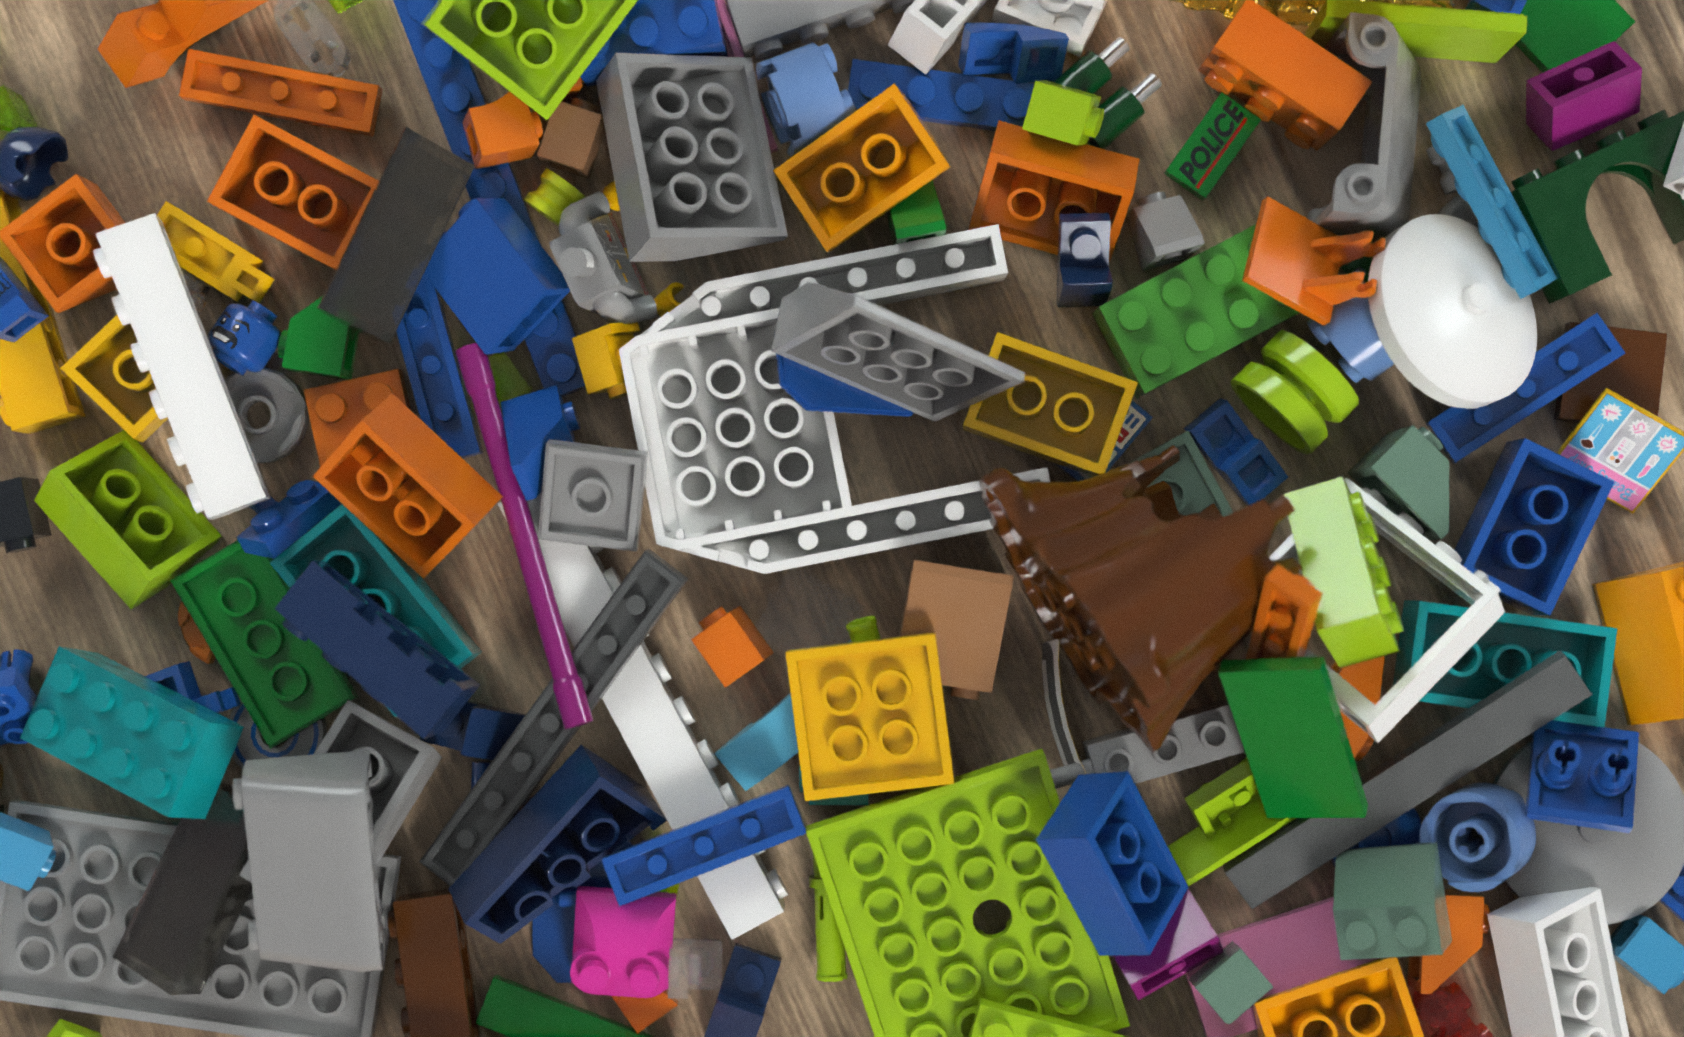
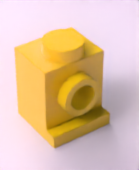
M638 322L632 324L609 323L572 338L587 394L607 392L610 400L627 396L619 349L634 338V333L640 331Z

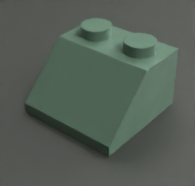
M1414 425L1387 432L1347 472L1362 488L1366 486L1370 490L1374 488L1387 501L1385 507L1398 516L1401 512H1405L1416 520L1424 530L1422 535L1428 540L1443 539L1449 533V460L1440 452L1443 448L1442 443L1428 429L1424 427L1417 429Z
M1437 842L1347 849L1336 856L1333 914L1340 960L1442 955L1452 942Z

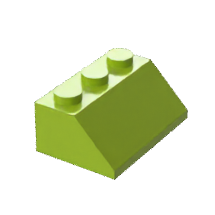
M125 430L50 470L34 499L36 504L131 610L171 584L170 580L185 572L222 537L201 512L196 513L189 498L140 443L133 439Z

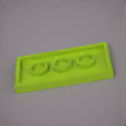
M1327 0L1306 29L1305 36L1324 48L1350 12L1371 14L1384 17L1390 21L1414 57L1496 63L1526 34L1527 16L1516 13L1359 0Z

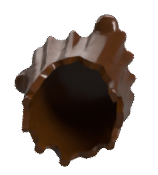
M1174 445L1158 455L1141 461L1136 460L1095 477L1076 482L1022 481L1004 468L994 469L979 479L983 491L981 497L993 518L990 520V524L1006 548V559L1016 572L1021 588L1040 622L1053 640H1059V647L1069 659L1077 677L1089 695L1098 704L1107 701L1124 725L1134 731L1152 753L1162 746L1178 714L1201 682L1253 631L1265 577L1277 564L1293 574H1298L1302 570V566L1293 557L1274 561L1270 560L1268 556L1270 540L1278 523L1295 511L1292 503L1286 496L1281 495L1269 504L1263 499L1224 517L1214 503L1199 513L1179 514L1170 485L1165 481H1161L1147 487L1166 469L1180 461V451Z

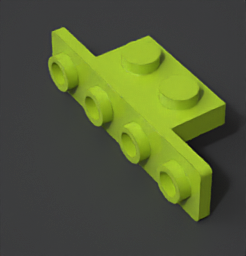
M1246 757L1235 767L1211 782L1203 784L1197 791L1184 798L1198 827L1168 845V848L1187 885L1190 886L1296 818H1267Z

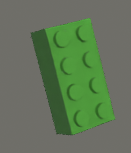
M1256 224L1102 304L1092 313L1125 378L1138 382L1134 392L1137 399L1300 314V312L1242 281Z

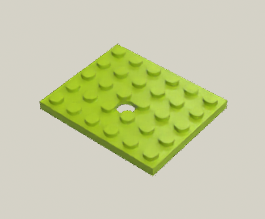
M1042 748L954 777V784L922 787L805 826L875 1037H969L979 998L1109 1032L1130 1026L1109 956L1098 954L1036 841L1060 804ZM987 900L1001 901L1009 907L1011 912L1006 928L997 934H985L984 931L977 929L973 924L975 909Z

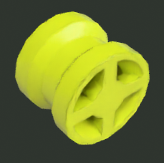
M545 168L540 175L541 184L536 191L528 192L523 200L545 218L559 226L563 210L570 204L585 198V195L565 179Z

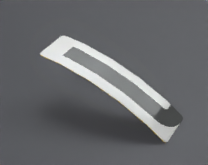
M1059 640L1044 642L1042 645V674L1044 696L1051 730L1064 766L1080 763L1085 771L1068 727L1062 699L1059 670Z

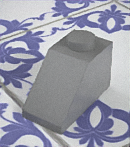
M1162 191L1143 196L1136 200L1138 206L1132 208L1127 215L1142 271L1189 259L1205 244L1202 233L1181 195L1166 198L1165 192Z

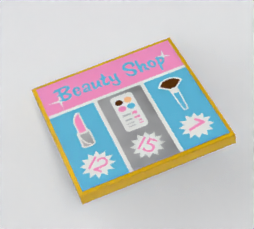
M1606 387L1556 453L1614 481L1615 483L1607 499L1633 514L1684 451V431Z

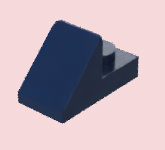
M1109 213L1059 214L1057 307L1101 306L1108 301L1113 287V279L1109 269L1111 228Z
M468 700L444 732L426 739L420 736V740L459 750L462 756L493 760L526 714Z
M735 943L704 1037L757 1036L782 958Z

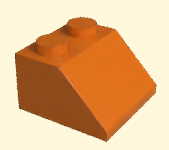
M78 174L73 175L0 230L1 240L55 312L61 313L117 289L113 277L105 279L96 262L93 250L101 248L95 233L126 222L99 186Z

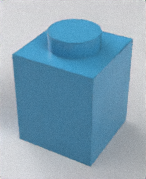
M0 812V881L30 891L37 877L45 878L54 863L56 850H53L54 846L50 831Z
M1641 914L1620 923L1610 936L1614 959L1646 986L1664 995L1669 989H1673L1683 982L1684 946L1650 918Z

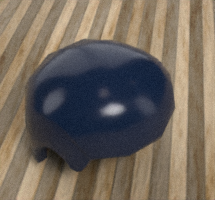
M18 127L9 131L0 142V188L12 198L23 202L37 199L45 187L53 186L56 183L50 174L51 166L54 163L66 162L68 160L66 139L58 132L40 127Z

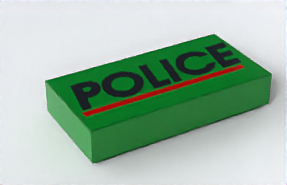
M1221 92L1163 174L1203 201L1261 119Z

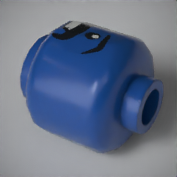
M253 300L248 307L238 303L229 304L207 335L216 360L241 376H244L246 371L254 373L262 371L278 348L281 332L273 325L277 316Z

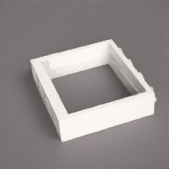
M1346 477L1345 482L1351 494L1360 491L1367 513H1371L1377 532L1472 605L1376 705L1326 664L1339 710L1379 743L1505 613L1498 594L1501 589L1489 581L1486 573L1481 570H1477L1474 574L1460 564L1462 562L1461 557L1448 544L1441 540L1436 544L1432 543L1422 535L1424 533L1423 528L1410 515L1401 512L1397 516L1385 507L1387 501L1374 488L1370 490L1366 486L1362 489ZM1293 534L1269 556L1270 560L1276 561L1293 557L1300 564ZM1307 648L1305 657H1317Z

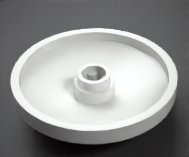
M1442 214L1420 216L1392 231L1385 237V249L1376 254L1371 262L1368 281L1376 279L1377 286L1375 294L1368 297L1378 337L1398 370L1408 381L1427 396L1456 408L1470 409L1487 406L1516 391L1527 378L1534 362L1537 348L1536 317L1530 295L1520 299L1516 290L1505 281L1501 271L1502 264L1492 245L1485 242L1476 226L1462 219Z

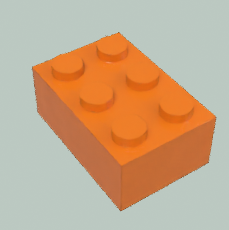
M1246 0L1198 69V71L1205 75L1204 80L1211 88L1226 95L1231 92L1246 103L1244 105L1245 109L1260 118L1261 121L1269 122V120H1272L1286 130L1285 136L1292 143L1304 149L1312 147L1316 151L1340 131L1373 82L1253 0Z
M253 115L207 202L352 279L397 194L381 181Z
M393 393L358 423L312 476L423 579L503 497Z

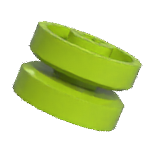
M1280 330L1261 349L1264 365L1249 362L1230 383L1240 401L1266 428L1295 450L1308 455L1328 437L1324 420L1333 423L1342 422L1359 405V399L1351 384L1321 353L1293 333Z

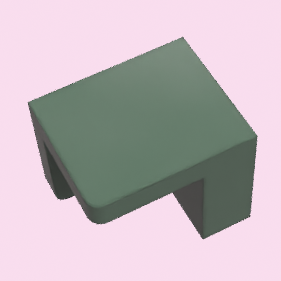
M1233 941L1223 949L1224 952L1212 958L1189 978L1193 986L1226 1024L1234 1022L1273 988L1272 984L1244 951Z

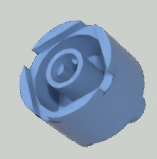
M810 43L756 64L757 80L766 77L769 87L768 91L761 93L768 118L781 144L788 141L791 142L787 150V154L791 157L855 112L854 103L849 92L846 89L839 90L833 74L838 70L836 59L831 47L827 43L821 46Z
M1358 267L1353 272H1364L1366 274L1367 271L1362 267ZM1355 297L1334 305L1330 322L1324 326L1312 319L1307 321L1310 330L1322 344L1326 345L1331 341L1343 356L1338 362L1348 377L1355 383H1358L1363 378L1373 381L1394 365L1378 337L1371 316L1368 298Z
M1472 783L1443 797L1431 808L1421 824L1420 843L1437 842L1442 877L1449 881L1447 884L1462 891L1483 892L1502 884L1529 863L1536 844V828L1534 820L1526 816V805L1519 793L1492 783ZM1473 829H1476L1477 834L1483 836L1484 843L1480 837H1473Z

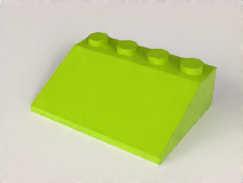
M438 0L421 24L536 113L548 120L638 0Z

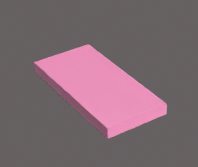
M1334 897L1217 934L1223 949L1233 941L1272 984L1273 988L1262 998L1379 959L1340 960L1333 914ZM1210 960L1185 974L1206 1037H1234L1257 1029L1253 1005L1234 1022L1226 1024L1189 981V978Z

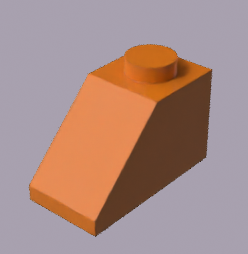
M1444 889L1452 942L1442 955L1409 956V986L1420 994H1431L1482 948L1483 933H1488L1490 927L1487 916L1490 910L1488 905L1484 903L1483 896L1475 892L1459 889Z

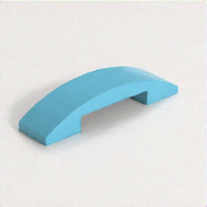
M791 693L755 723H749L714 753L745 791L770 775L798 753Z

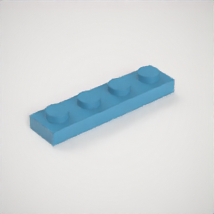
M1464 105L1447 111L1427 122L1426 125L1431 132L1432 145L1435 151L1445 158L1455 177L1454 184L1456 190L1471 206L1478 219L1479 232L1485 242L1492 245L1502 264L1501 271L1508 285L1514 288L1520 299L1556 280L1557 277Z

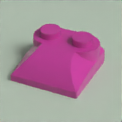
M578 886L573 955L570 968L571 982L581 991L595 995L651 998L668 990L671 979L677 893L655 892L619 906L612 888Z

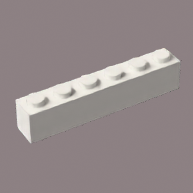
M153 213L95 233L101 248L93 250L98 267L105 279L113 277L119 295L112 297L116 313L123 326L131 323L138 341L130 344L133 356L142 373L150 371L156 389L149 391L151 402L160 420L168 417L175 436L167 438L171 453L178 466L187 465L193 483L186 485V490L196 513L205 511L207 519L215 520L271 499L162 220Z

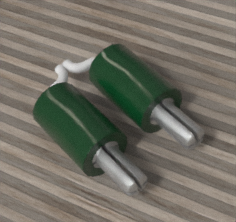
M1118 37L1099 55L1089 50L1053 83L1095 94L1112 79L1109 67L1128 52L1130 47L1127 42L1123 44L1125 42L1123 38ZM1150 73L1131 91L1122 86L1100 104L1098 108L1104 109L1101 128L1096 138L1089 137L1088 144L1105 149L1142 117L1145 111L1141 104L1162 86L1160 79L1158 78L1151 84L1157 76Z

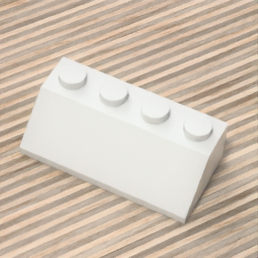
M1588 887L1520 897L1487 914L1512 1037H1629L1601 888Z

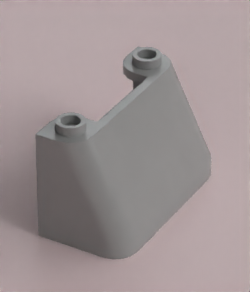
M1350 12L1324 49L1373 81L1361 98V100L1366 101L1361 164H1352L1341 171L1333 185L1331 203L1323 208L1312 209L1308 213V219L1338 236L1356 234L1362 231H1373L1370 243H1374L1381 238L1387 237L1392 231L1409 222L1421 70L1413 54L1390 21L1377 15Z
M370 750L245 760L242 778L233 780L235 810L244 809L255 919L249 920L248 923L250 950H259L262 960L357 972L384 969L387 933L385 912H382V899H379L372 823L373 801L370 793V783L368 782V777H372Z

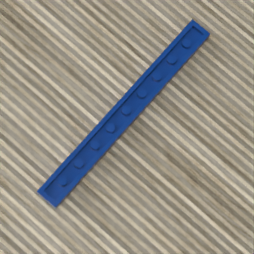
M393 0L470 200L478 197L505 198L541 244L510 162L475 169L462 122L469 108L486 105L487 103L471 62L421 24L438 0ZM563 299L525 338L543 388L557 385L561 397L586 388L572 342V338L577 335Z

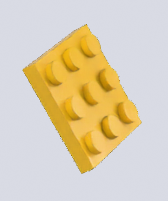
M936 632L793 649L785 652L805 801L954 784L955 779Z

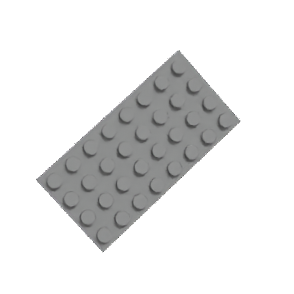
M22 800L9 802L7 815L50 831L54 846L53 850H56V857L47 876L43 879L37 877L30 891L0 881L1 1001L246 1037H374L390 936L388 911L394 909L393 901H395L402 856L384 854L377 864L379 899H382V912H385L387 933L383 970L357 972L262 960L259 950H250L248 923L249 920L255 919L252 883L239 876L249 860L246 833Z

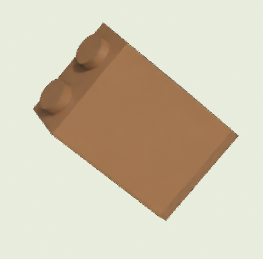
M912 560L899 636L936 632L942 685L951 686L950 696L979 700L980 691L992 693L1014 575Z

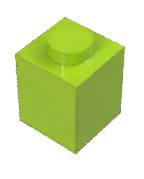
M1046 80L1035 81L1022 130L1077 146L1088 144L1089 137H1097L1103 121L1104 109L1098 108L1101 96Z

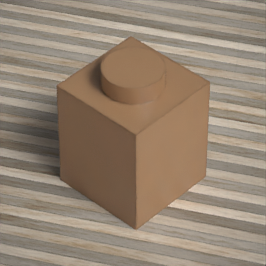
M571 98L569 104L564 102L559 104L549 117L537 153L543 165L590 179L605 133L603 116L597 113L598 107L578 98Z

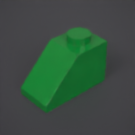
M933 180L886 212L893 245L941 236L946 233L945 220Z
M347 278L290 318L288 330L284 329L278 343V356L283 359L282 367L298 373L340 380L352 379L367 286L357 280Z

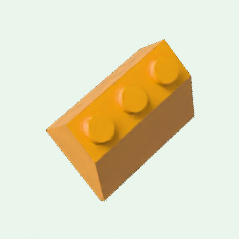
M894 83L775 168L773 172L826 252L829 253L951 166L906 95Z
M1684 561L1593 583L1592 586L1603 627L1617 628L1613 669L1627 724L1639 725L1684 719Z
M1397 957L1379 958L1261 998L1253 1004L1258 1037H1424Z

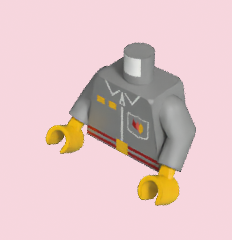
M615 181L605 186L603 193L598 191L567 206L561 213L558 228L561 236L549 243L571 294L579 307L601 315L608 323L632 324L654 319L657 314L661 317L681 304L673 296L684 288L683 284L678 282L671 283L653 299L644 284L635 262H629L626 243L613 215L609 213L610 209L620 211Z

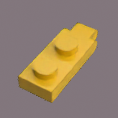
M165 201L157 216L164 224L180 267L237 302L242 295H245L260 304L275 280L259 270L263 260L178 207Z

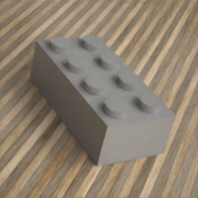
M348 700L315 754L370 750L372 777H368V782L370 783V793L373 801L372 823L377 866L442 757L434 747ZM248 860L239 876L251 882Z

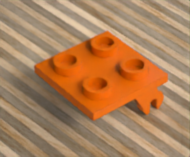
M1267 196L1261 203L1242 281L1324 326L1330 322L1334 305L1355 297L1368 298L1375 294L1376 279H1371L1367 283L1361 284L1364 272H1352L1344 275H1338V272L1342 265L1365 256L1374 257L1385 249L1386 239L1381 238L1374 243H1370L1373 231H1362L1356 234L1338 236Z

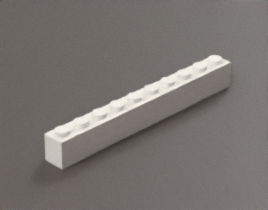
M542 492L537 498L527 501L537 536L539 533ZM500 502L498 506L506 519L502 502ZM539 540L564 629L575 647L622 581L613 567L605 570L597 555L599 551L603 550V547ZM643 641L606 691L602 700L673 830L738 805L740 801L729 782L724 785L720 784L712 769L719 765L707 740L704 739L698 742L689 725L696 722L686 700L683 696L675 699L666 682L672 679V675L660 653L652 656ZM765 850L698 876L731 940L784 912L785 902L782 898L789 895L777 870L767 871L759 856Z

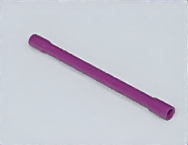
M477 343L468 344L458 348L455 352L466 390L471 396L498 492L503 496L501 498L502 506L552 675L553 691L565 730L579 727L594 721L582 679L577 674L529 505L511 468L503 416L495 392L496 383L488 356L484 354Z

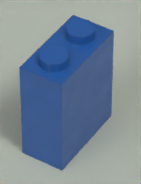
M478 197L470 200L460 209L458 213L460 218L448 231L439 234L432 240L429 245L430 251L418 265L485 355L514 351L570 292V289L560 269L505 198Z

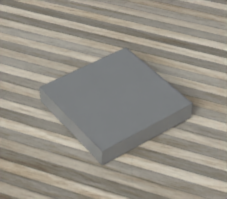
M549 439L546 442L538 539L637 552L640 541L648 451Z

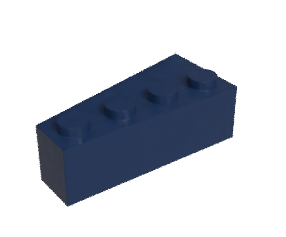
M312 561L274 608L285 618L282 625L288 631L303 641L310 639L323 651L321 655L327 662L338 670L349 673L361 684L362 689L388 707L423 739L444 732L480 686L478 682L325 561Z
M580 745L451 885L449 892L464 923L501 944L553 905L552 897L573 885L577 888L592 877L589 870L600 863L604 856L632 846L630 840L648 826L654 831L666 822L667 819L647 788L583 745Z

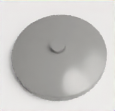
M1531 741L1508 759L1493 784L1519 793L1524 799L1525 805L1527 800ZM1638 743L1634 820L1631 832L1622 833L1534 820L1536 844L1532 857L1528 864L1504 883L1518 898L1588 887L1601 888L1608 925L1623 922L1645 912L1670 890L1684 866V795L1674 775L1658 756Z

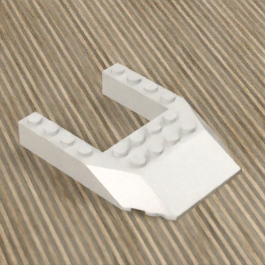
M999 224L708 281L692 292L690 297L672 311L665 313L657 319L646 331L635 336L619 349V355L637 447L640 451H648L645 488L656 544L767 574L992 530L990 520L993 518L981 497L983 491L979 481L852 506L834 412L806 411L779 385L776 353L772 352V346L782 297L808 282L822 284L831 289L858 296L879 306L1004 281L1008 274ZM1047 467L1014 474L1022 481L1050 482Z

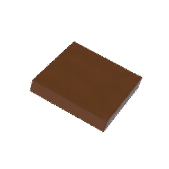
M1566 323L1564 334L1580 323ZM1607 326L1626 353L1557 397L1554 419L1580 422L1606 387L1658 416L1667 334Z

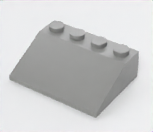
M615 53L596 80L629 262L680 261L784 241L788 234L776 175L773 172L774 166L752 57Z
M808 282L782 297L772 352L934 422L1024 382L1025 372L858 296L834 290L822 284Z

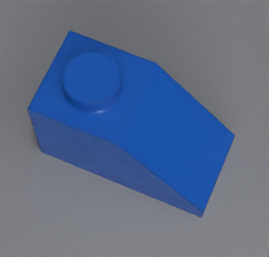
M557 385L501 402L511 468L526 501L537 498L542 492L546 442L549 439L575 442L573 431L581 429L573 402L564 403Z

